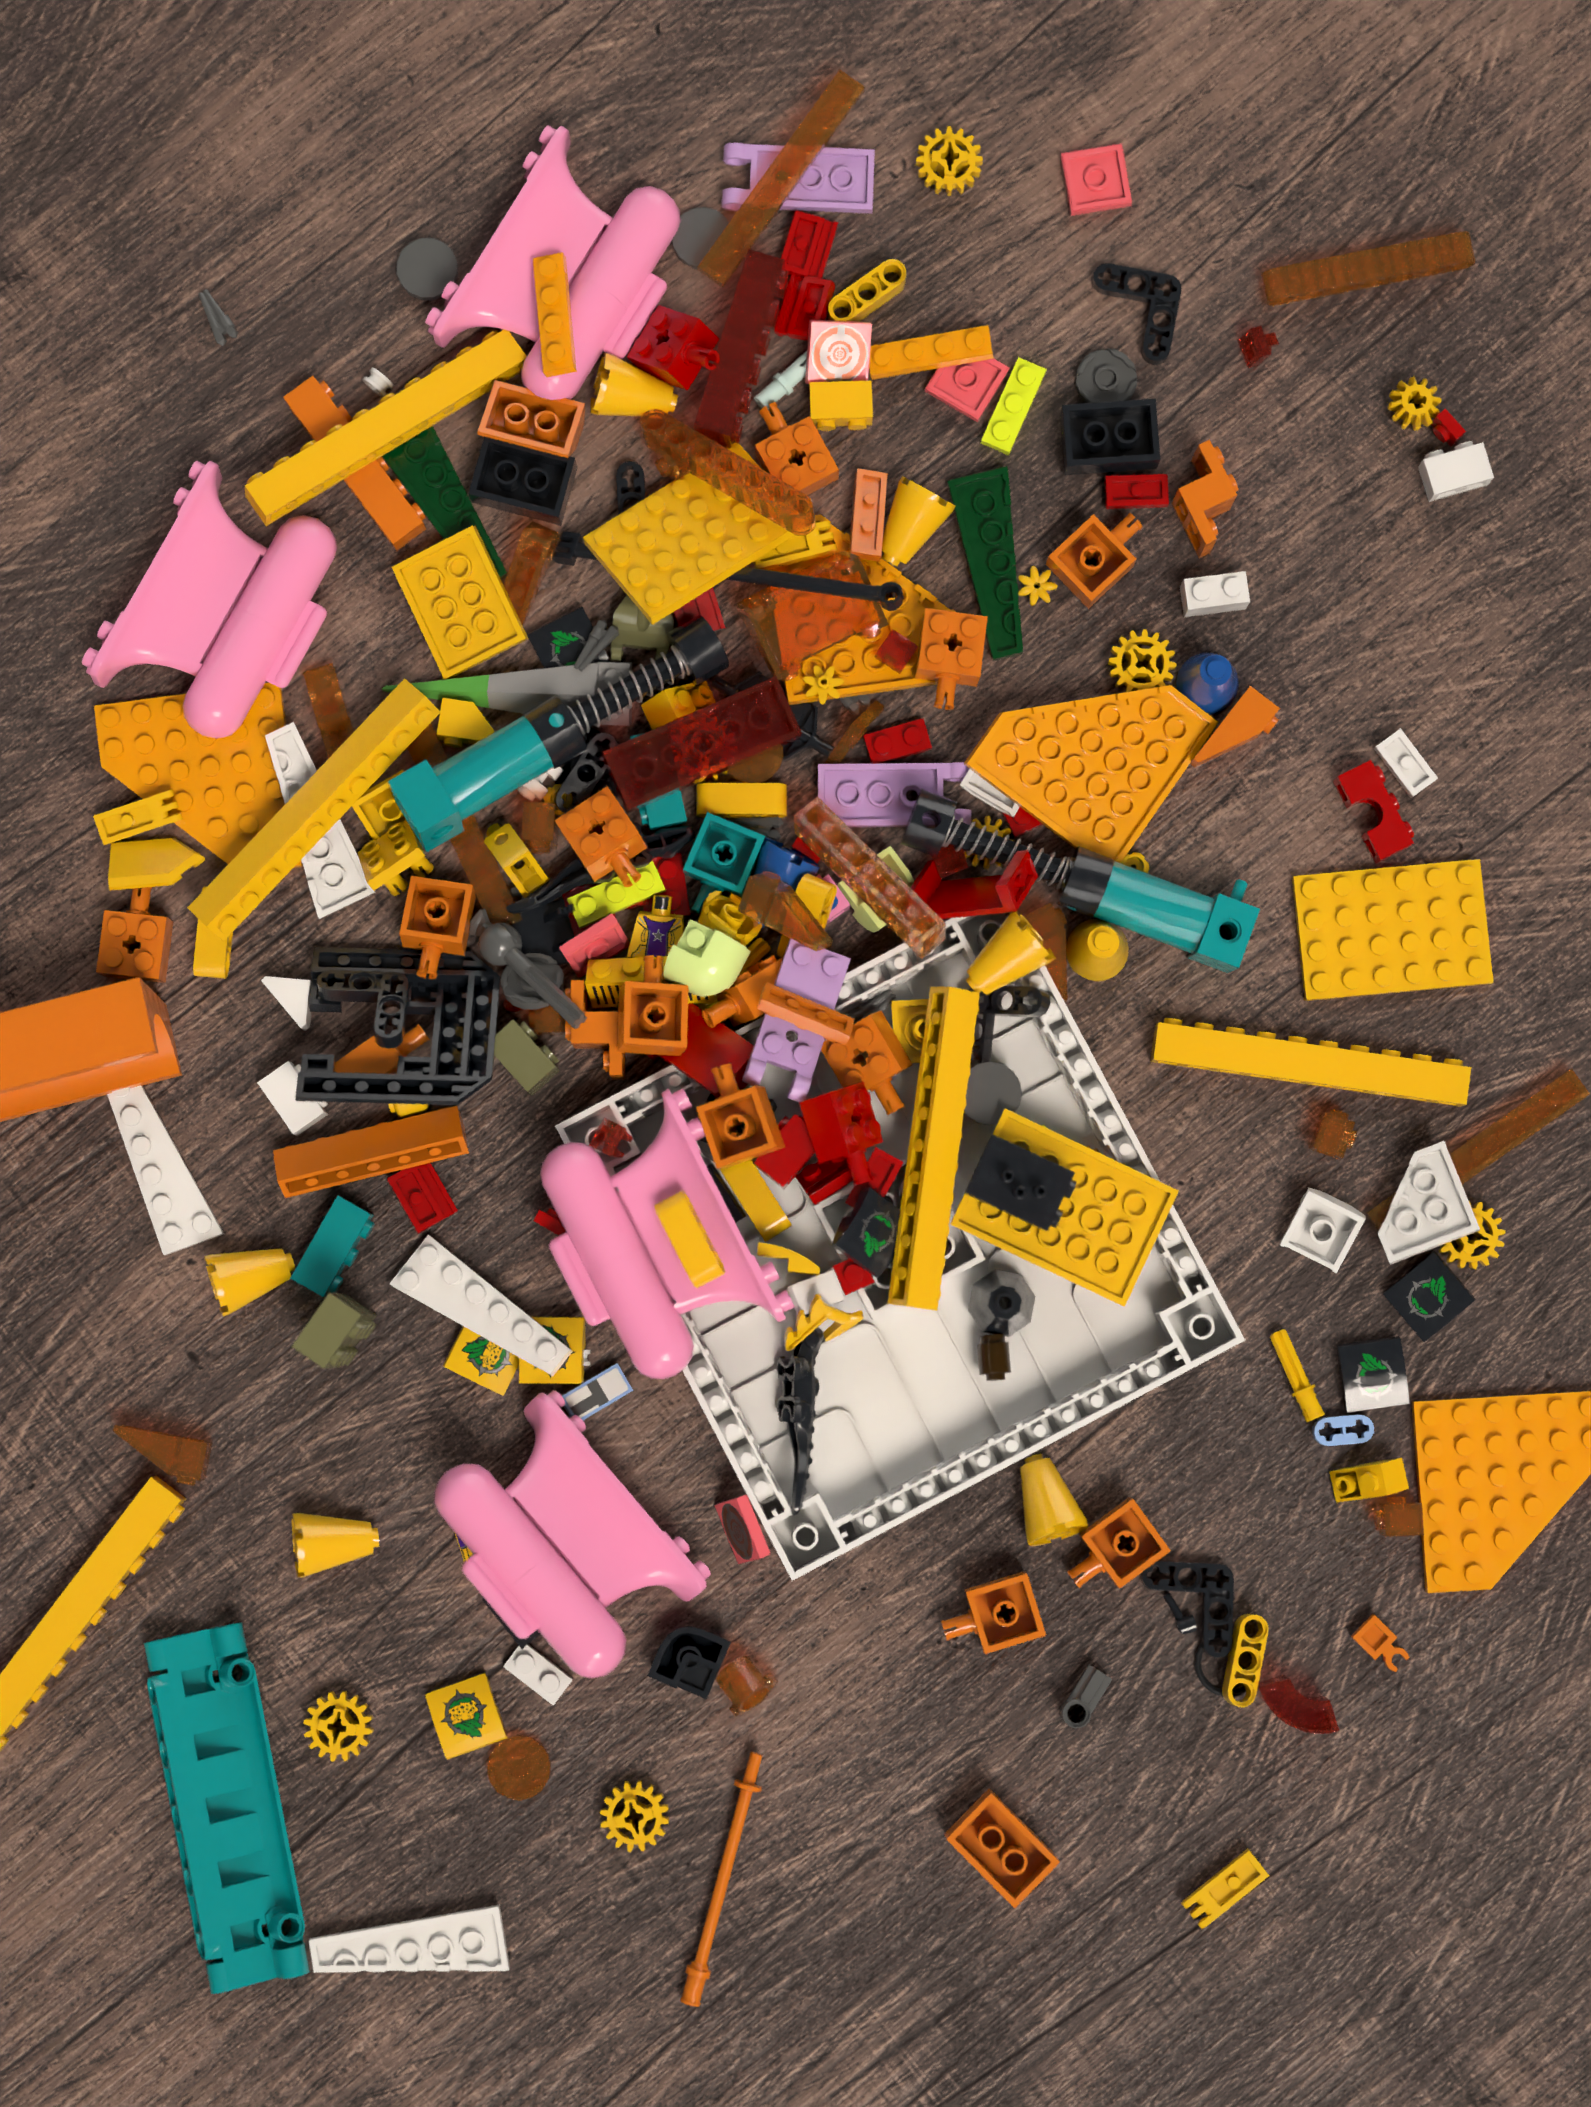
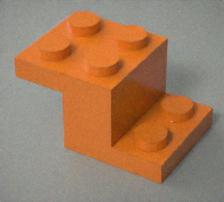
M1210 439L1198 445L1191 460L1200 479L1178 488L1172 502L1198 558L1209 554L1217 541L1218 529L1212 518L1230 510L1238 491V485L1233 475H1227L1222 465L1225 461L1218 446L1213 447Z
M571 980V988H565V995L585 1013L587 1019L577 1029H574L565 1020V1038L571 1041L575 1049H609V1051H603V1068L605 1072H609L613 1080H625V1053L617 1052L618 1011L588 1012L585 981Z

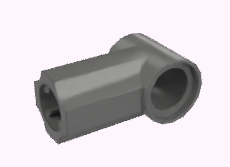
M1088 1664L1069 1697L1060 1707L1062 1721L1073 1728L1086 1726L1090 1721L1092 1712L1112 1679ZM1074 1704H1079L1083 1708V1717L1077 1722L1070 1721L1067 1716L1068 1708Z

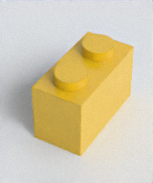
M872 380L810 382V417L817 430L831 431L836 429V426H848L850 430H862L867 428L866 425H872Z

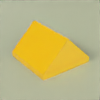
M404 770L368 789L352 805L373 840H377L387 833L392 825L406 820L397 806L388 784L389 780L405 772Z

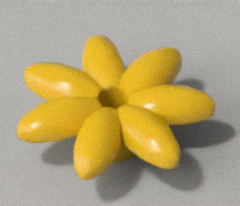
M1032 566L1030 568V577L1018 576L1019 581L1026 585L1018 591L1019 596L1030 594L1029 601L1031 606L1036 604L1039 597L1046 603H1049L1050 596L1047 591L1055 590L1058 587L1053 582H1046L1051 575V570H1046L1039 576L1037 568Z
M815 665L813 668L815 677L806 676L803 678L805 683L812 686L806 692L807 697L818 694L821 705L825 704L827 694L832 698L839 699L840 695L834 687L842 685L844 680L832 678L835 671L833 666L823 673L822 669Z

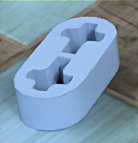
M1354 1414L1324 1417L1314 1423L1312 1434L1316 1442L1324 1446L1359 1444L1371 1439L1374 1434V1425L1365 1415ZM1360 1419V1423L1367 1426V1431H1363L1360 1438H1358L1357 1433H1346V1427L1355 1426L1356 1420ZM1327 1422L1331 1428H1340V1433L1331 1434L1328 1441H1326L1325 1436L1319 1434V1429H1324V1423Z

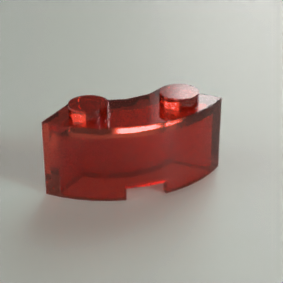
M1285 1675L1259 1682L1257 1693L1260 1699L1275 1716L1286 1724L1301 1731L1314 1734L1340 1731L1331 1702L1325 1696L1309 1697L1300 1694L1295 1690L1290 1678Z

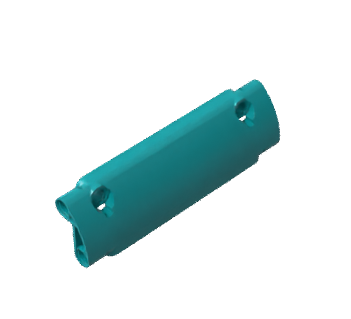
M242 1622L144 1643L149 1672L160 1670V1674L148 1677L147 1689L197 1949L202 1960L216 1959L205 1964L211 1994L235 1990L273 1978L289 1979L305 1975L310 1970L303 1941L305 1931L304 1917L254 1665L249 1661ZM236 1664L242 1668V1677L239 1681H235L231 1675L232 1668ZM218 1670L220 1682H214L213 1671ZM289 1919L292 1928L284 1936L281 1932V1925L284 1920ZM263 1924H267L269 1936L263 1935Z

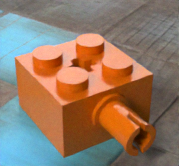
M776 402L769 404V410L765 406L759 411L772 435L755 444V455L767 476L791 503L839 479V469L810 416L793 425H787ZM792 459H802V465L798 466L796 463H792Z
M1128 513L1111 531L1093 514L1048 556L1046 566L1088 609L1129 572L1137 560L1123 545L1138 530L1143 528L1138 519L1134 522L1135 516L1131 513ZM1086 558L1088 560L1095 558L1097 560L1095 566L1086 565Z
M925 608L921 623L915 678L938 681L934 702L935 708L942 709L944 697H946L945 710L954 709L956 684L977 686L981 676L988 616ZM947 644H953L955 651H949Z
M608 786L554 820L594 882L613 870L622 881L624 887L633 885L627 874H630L635 883L640 880L641 874L636 870L630 859L645 850L647 846Z
M411 876L399 935L403 947L422 950L417 970L419 977L426 979V975L429 974V979L437 978L441 953L465 956L470 921L472 920L476 900L473 885Z
M152 887L132 889L130 910H126V912L104 910L96 973L106 977L124 979L140 977L143 981L166 983L173 921L168 917L154 916L148 913ZM136 940V942L141 944L140 949H135L133 953V951L129 950V947Z
M654 955L644 956V982L625 981L619 989L617 1052L681 1056L687 1048L688 986L662 984L664 957L657 955L656 959H654ZM649 1014L653 1015V1020L658 1021L656 1024L647 1018Z
M774 955L753 964L747 968V971L738 975L736 981L729 989H725L717 994L716 998L719 1002L702 1010V1017L706 1024L713 1028L728 1018L732 1026L735 1027L763 1015L765 1012L757 1009L761 992L766 982L774 985L783 957L776 960Z
M882 1010L870 1014L853 1024L851 1036L846 1046L828 1040L823 1042L821 1051L842 1088L864 1081L866 1090L875 1092L887 1116L905 1106L891 1081L893 1076L913 1064ZM864 1051L869 1055L866 1059L863 1057Z
M419 1023L404 1034L403 1042L395 1048L386 1049L378 1046L375 1042V1035H373L339 1059L335 1064V1072L397 1074L398 1057L407 1056L429 1041L430 1038Z
M731 1063L721 1065L720 1068L715 1067L711 1069L721 1096L715 1101L696 1107L716 1169L729 1168L785 1148L765 1087L753 1086L745 1090H739ZM740 1122L745 1123V1128L742 1130L743 1133H738L736 1127L740 1126Z
M1128 1497L1086 1530L1079 1533V1536L1090 1550V1556L1071 1570H1068L1067 1573L1074 1579L1083 1572L1082 1575L1073 1580L1077 1587L1080 1588L1099 1572H1106L1113 1583L1120 1589L1171 1550L1134 1499ZM1121 1535L1126 1538L1131 1536L1132 1538L1128 1542L1130 1545L1128 1550L1123 1547H1117L1120 1543L1118 1538Z
M1025 1571L964 1589L970 1607L968 1613L941 1621L943 1630L956 1626L954 1629L944 1631L947 1641L974 1632L975 1635L978 1634L984 1654L1046 1636L1028 1574ZM1006 1604L1008 1608H1013V1611L1009 1613L1008 1620H1004L1002 1616L996 1615L997 1612L1001 1611V1605Z

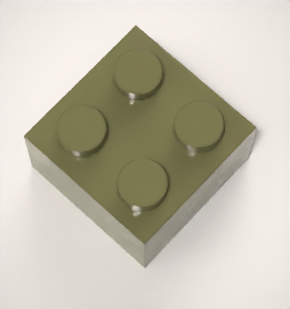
M512 1020L496 1034L494 1056L523 1088L533 1096L560 1071L555 1066L559 1060L545 1044L539 1048L534 1043L538 1037L524 1021L518 1025Z

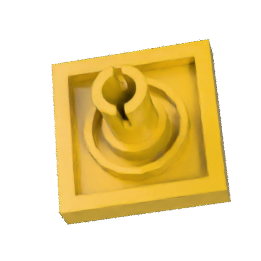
M929 999L891 1001L893 1031L912 1064L920 1063Z

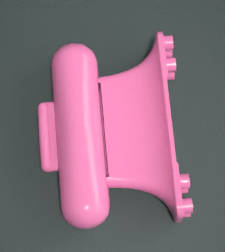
M547 125L539 138V142L543 144L540 151L542 154L538 155L531 151L523 163V168L527 170L524 176L527 182L470 273L466 274L460 285L452 281L446 285L442 293V298L446 299L444 311L442 312L434 307L428 314L425 323L430 326L428 333L433 335L435 344L442 348L446 347L459 333L474 327L500 328L535 342V345L526 357L521 369V379L524 387L528 388L536 396L545 399L556 400L566 398L571 400L578 393L603 351L620 359L626 356L664 295L667 284L663 279L654 275L652 271L678 231L681 218L680 210L675 201L664 190L651 186L636 188L626 196L614 217L603 212L583 194L570 174L566 161L570 147L568 129L560 126L556 130ZM563 252L567 262L577 372L546 377L543 373L533 258Z
M195 461L188 475L189 478L193 479L192 489L189 491L181 487L173 501V504L179 506L176 521L124 612L120 613L115 624L108 621L102 623L97 637L103 640L101 649L97 651L90 647L83 657L82 664L87 666L86 673L91 676L94 684L101 688L106 687L111 679L121 670L139 664L167 666L195 676L182 706L184 718L190 727L202 736L218 739L231 736L241 727L266 681L279 688H285L289 685L327 616L326 609L312 602L311 599L335 557L337 543L330 528L318 518L301 515L289 518L280 526L268 548L259 544L238 528L223 509L218 495L222 481L219 466L212 461H208L206 465Z
M669 1089L661 1093L664 1103V1117L659 1133L646 1151L622 1171L610 1177L600 1155L593 1147L584 1143L569 1142L559 1145L548 1153L542 1163L540 1172L542 1185L566 1231L550 1241L549 1249L586 1322L591 1326H595L611 1319L633 1365L642 1375L651 1379H666L676 1376L686 1368L692 1359L694 1344L692 1336L681 1316L682 1314L717 1302L744 1301L764 1308L777 1322H781L786 1319L784 1312L795 1307L786 1290L774 1296L769 1284L780 1279L772 1261L759 1266L755 1256L751 1255L714 1183L696 1141L706 1137L702 1124L698 1117L686 1123L682 1115L684 1111L692 1108L684 1089L671 1094ZM682 1190L690 1199L726 1274L699 1288H695L654 1208V1205Z
M553 1390L548 1395L539 1393L524 1408V1415L534 1429L535 1444L527 1464L505 1490L492 1474L480 1465L461 1464L446 1471L439 1479L435 1490L434 1503L440 1516L473 1553L462 1566L464 1575L513 1633L520 1639H526L534 1631L538 1630L572 1671L581 1677L596 1678L605 1676L615 1670L625 1653L626 1637L621 1626L605 1609L622 1596L648 1586H664L669 1588L681 1600L690 1601L706 1588L705 1580L711 1573L703 1562L697 1561L693 1565L687 1558L686 1554L690 1551V1548L683 1538L677 1536L672 1540L665 1531L663 1532L590 1447L589 1441L582 1434L586 1430L583 1420L577 1415L568 1418L561 1410L565 1406V1400L560 1393Z

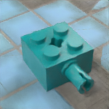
M707 812L683 868L684 875L696 879L702 884L696 901L691 908L692 911L699 914L705 899L710 893L715 891H725L738 895L741 898L743 897L758 861L760 849L765 840L764 835ZM725 849H729L732 859H726L724 862H721L717 853H723Z

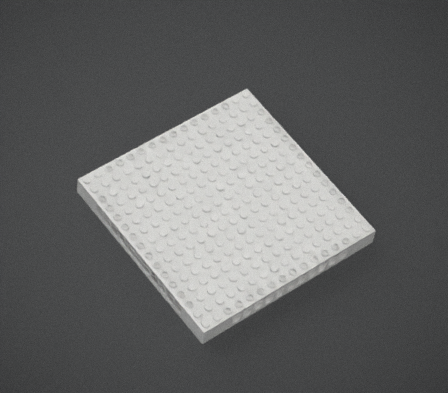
M1011 912L951 918L851 970L845 975L834 1011L847 1016L853 1009L861 1008L888 990H892V994L896 995L893 1001L929 999L930 987L949 986L964 990L970 989L971 987L966 981L969 977L966 970ZM1043 966L1005 985L1036 987L1045 990L1050 997L1049 1009L1043 1016H995L991 1062L1005 1065L1015 1073L1020 1081L1022 1097L1020 1106L1015 1113L1041 1126L1044 1124L1048 1129L1160 1181L1047 968ZM1010 993L1005 994L1002 998L1001 1003L1004 1010L1008 1009L1012 1004L1013 1000ZM984 997L979 999L978 1004L984 1002ZM1038 998L1034 1000L1023 999V1004L1032 1006L1038 1003ZM890 1003L882 1012L893 1029L892 1004ZM977 1014V1017L982 1019V1018H983V1014H981V1015H978V1014ZM763 1017L735 1031V1033L754 1045ZM980 1023L975 1025V1040L979 1039L983 1032ZM787 1031L786 1038L788 1041L794 1042L797 1040V1034L794 1031ZM973 1045L972 1050H979L980 1047ZM820 1051L805 1100L842 1088L822 1051ZM864 1051L863 1057L866 1059L869 1055ZM978 1060L971 1061L970 1067L977 1065ZM766 1063L759 1086L765 1087L768 1098L773 1099L777 1105L774 1113L777 1125L785 1116L790 1119L794 1114L803 1117L799 1102L787 1098L795 1073ZM914 1063L909 1068L892 1077L891 1083L901 1101L905 1104L904 1107L887 1116L875 1092L868 1091L876 1120L881 1127L883 1143L866 1148L867 1151L864 1154L868 1162L872 1152L877 1147L904 1162L884 1197L898 1209L901 1208L920 1063ZM670 1065L557 1124L555 1127L564 1144L578 1142L593 1147L600 1155L611 1177L640 1157L656 1138L664 1117V1103L661 1094L663 1091L669 1089L671 1094L684 1089L692 1105V1108L682 1113L686 1123L697 1118L698 1112L696 1107L704 1105L711 1092ZM748 1084L744 1090L753 1087V1085ZM964 1113L938 1310L888 1304L893 1260L880 1277L872 1275L875 1282L848 1295L844 1294L840 1285L845 1300L830 1306L846 1313H854L861 1310L864 1318L849 1330L829 1341H825L823 1338L818 1350L814 1373L819 1381V1393L815 1397L816 1416L813 1421L815 1431L812 1434L814 1447L810 1454L813 1461L809 1465L808 1472L810 1476L806 1483L803 1507L798 1515H792L791 1513L794 1478L792 1445L787 1423L779 1421L777 1402L779 1397L782 1396V1381L778 1379L777 1362L779 1356H785L786 1358H791L794 1348L791 1351H786L784 1336L788 1327H792V1330L796 1331L797 1313L795 1308L784 1312L786 1319L781 1322H777L764 1308L744 1301L717 1302L682 1314L681 1316L692 1336L694 1344L692 1359L682 1371L791 1580L797 1579L1245 1341L1174 1206L1172 1205L1125 1307L950 1225L988 1140L997 1125L989 1126L977 1123ZM701 1152L700 1155L705 1165L713 1164L716 1168L715 1163ZM816 1153L811 1157V1159L806 1163V1165L801 1169L799 1173H801L806 1166L818 1162ZM757 1168L792 1224L790 1228L766 1243L781 1246L803 1255L820 1267V1274L834 1270V1265L850 1259L831 1244L842 1217L851 1216L854 1209L845 1204L854 1187V1181H851L823 1201L814 1205L796 1177L783 1190ZM716 1169L746 1214V1217L737 1222L736 1226L751 1255L755 1256L759 1266L772 1261L780 1279L769 1284L774 1296L785 1290L790 1296L788 1286L818 1276L788 1272L789 1260L757 1256L758 1242L765 1243L720 1169ZM993 1270L1021 1274L1036 1296L1031 1322L1010 1337L1005 1336V1342H1009L1011 1373L1005 1374V1380L986 1381V1375H979L977 1344H980V1336L994 1334L982 1332L968 1312L972 1284ZM1001 1297L999 1305L1001 1308L1007 1309V1304L1010 1301L1007 1297ZM827 1318L818 1327L824 1332L835 1321Z

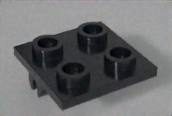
M560 899L531 910L503 916L505 923L513 926L521 935V951L524 954L541 953L552 957L557 961V965L568 963L559 947L575 937L569 920L570 913L576 911L574 904L567 905L566 907L564 899Z

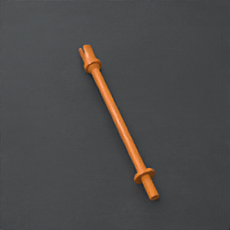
M750 1752L743 1780L734 1781V1785L740 1788L739 1797L695 1961L687 1965L685 1970L688 1975L680 2002L690 2006H700L705 1981L710 1978L711 1971L707 1961L753 1792H761L762 1790L761 1786L755 1784L762 1759V1754L757 1752Z

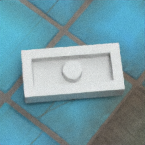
M1401 728L1374 748L1410 798L1438 779Z
M529 1644L523 1649L518 1646L503 1666L552 1705L557 1702L573 1680L571 1676Z

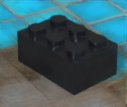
M1156 399L1062 405L1060 427L1064 475L1157 469L1161 458Z
M484 437L468 493L474 504L562 526L577 471L576 459L574 457L565 458Z

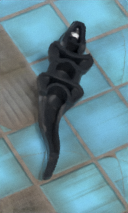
M632 822L647 848L631 858L630 861L635 868H642L647 866L655 857H674L686 844L695 838L696 835L693 827L664 828L656 831L653 835L644 836L641 831V825L637 822ZM577 858L561 870L537 894L511 904L506 909L511 914L531 910L560 898L562 894L580 885L610 882L613 878L617 877V874L613 870L594 882L579 858Z
M819 1327L794 1347L791 1358L779 1356L777 1362L778 1379L782 1381V1396L779 1397L777 1402L778 1417L780 1422L787 1423L794 1455L792 1515H798L803 1507L806 1483L810 1476L808 1472L809 1465L813 1461L810 1454L814 1447L812 1434L815 1431L813 1426L814 1417L816 1416L815 1397L819 1393V1381L815 1377L814 1366L816 1364V1356L819 1353L818 1350L824 1338L823 1331Z

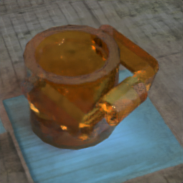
M748 1656L732 1661L719 1673L716 1679V1683L733 1705L729 1709L735 1716H741L759 1705L779 1682L772 1673H767L763 1676Z

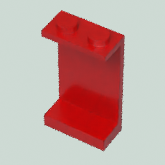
M1028 850L1017 851L1002 875L942 881L934 860L926 863L905 895L906 902L916 922L1017 912L1038 875Z
M688 1003L687 1048L681 1056L645 1055L653 1060L660 1056L711 1092L717 1100L721 1095L711 1069L715 1067L720 1068L721 1065L731 1063L738 1089L743 1090L748 1085L742 1082L754 1045L721 1022L715 1027L710 1028L702 1017V1009L693 1003Z

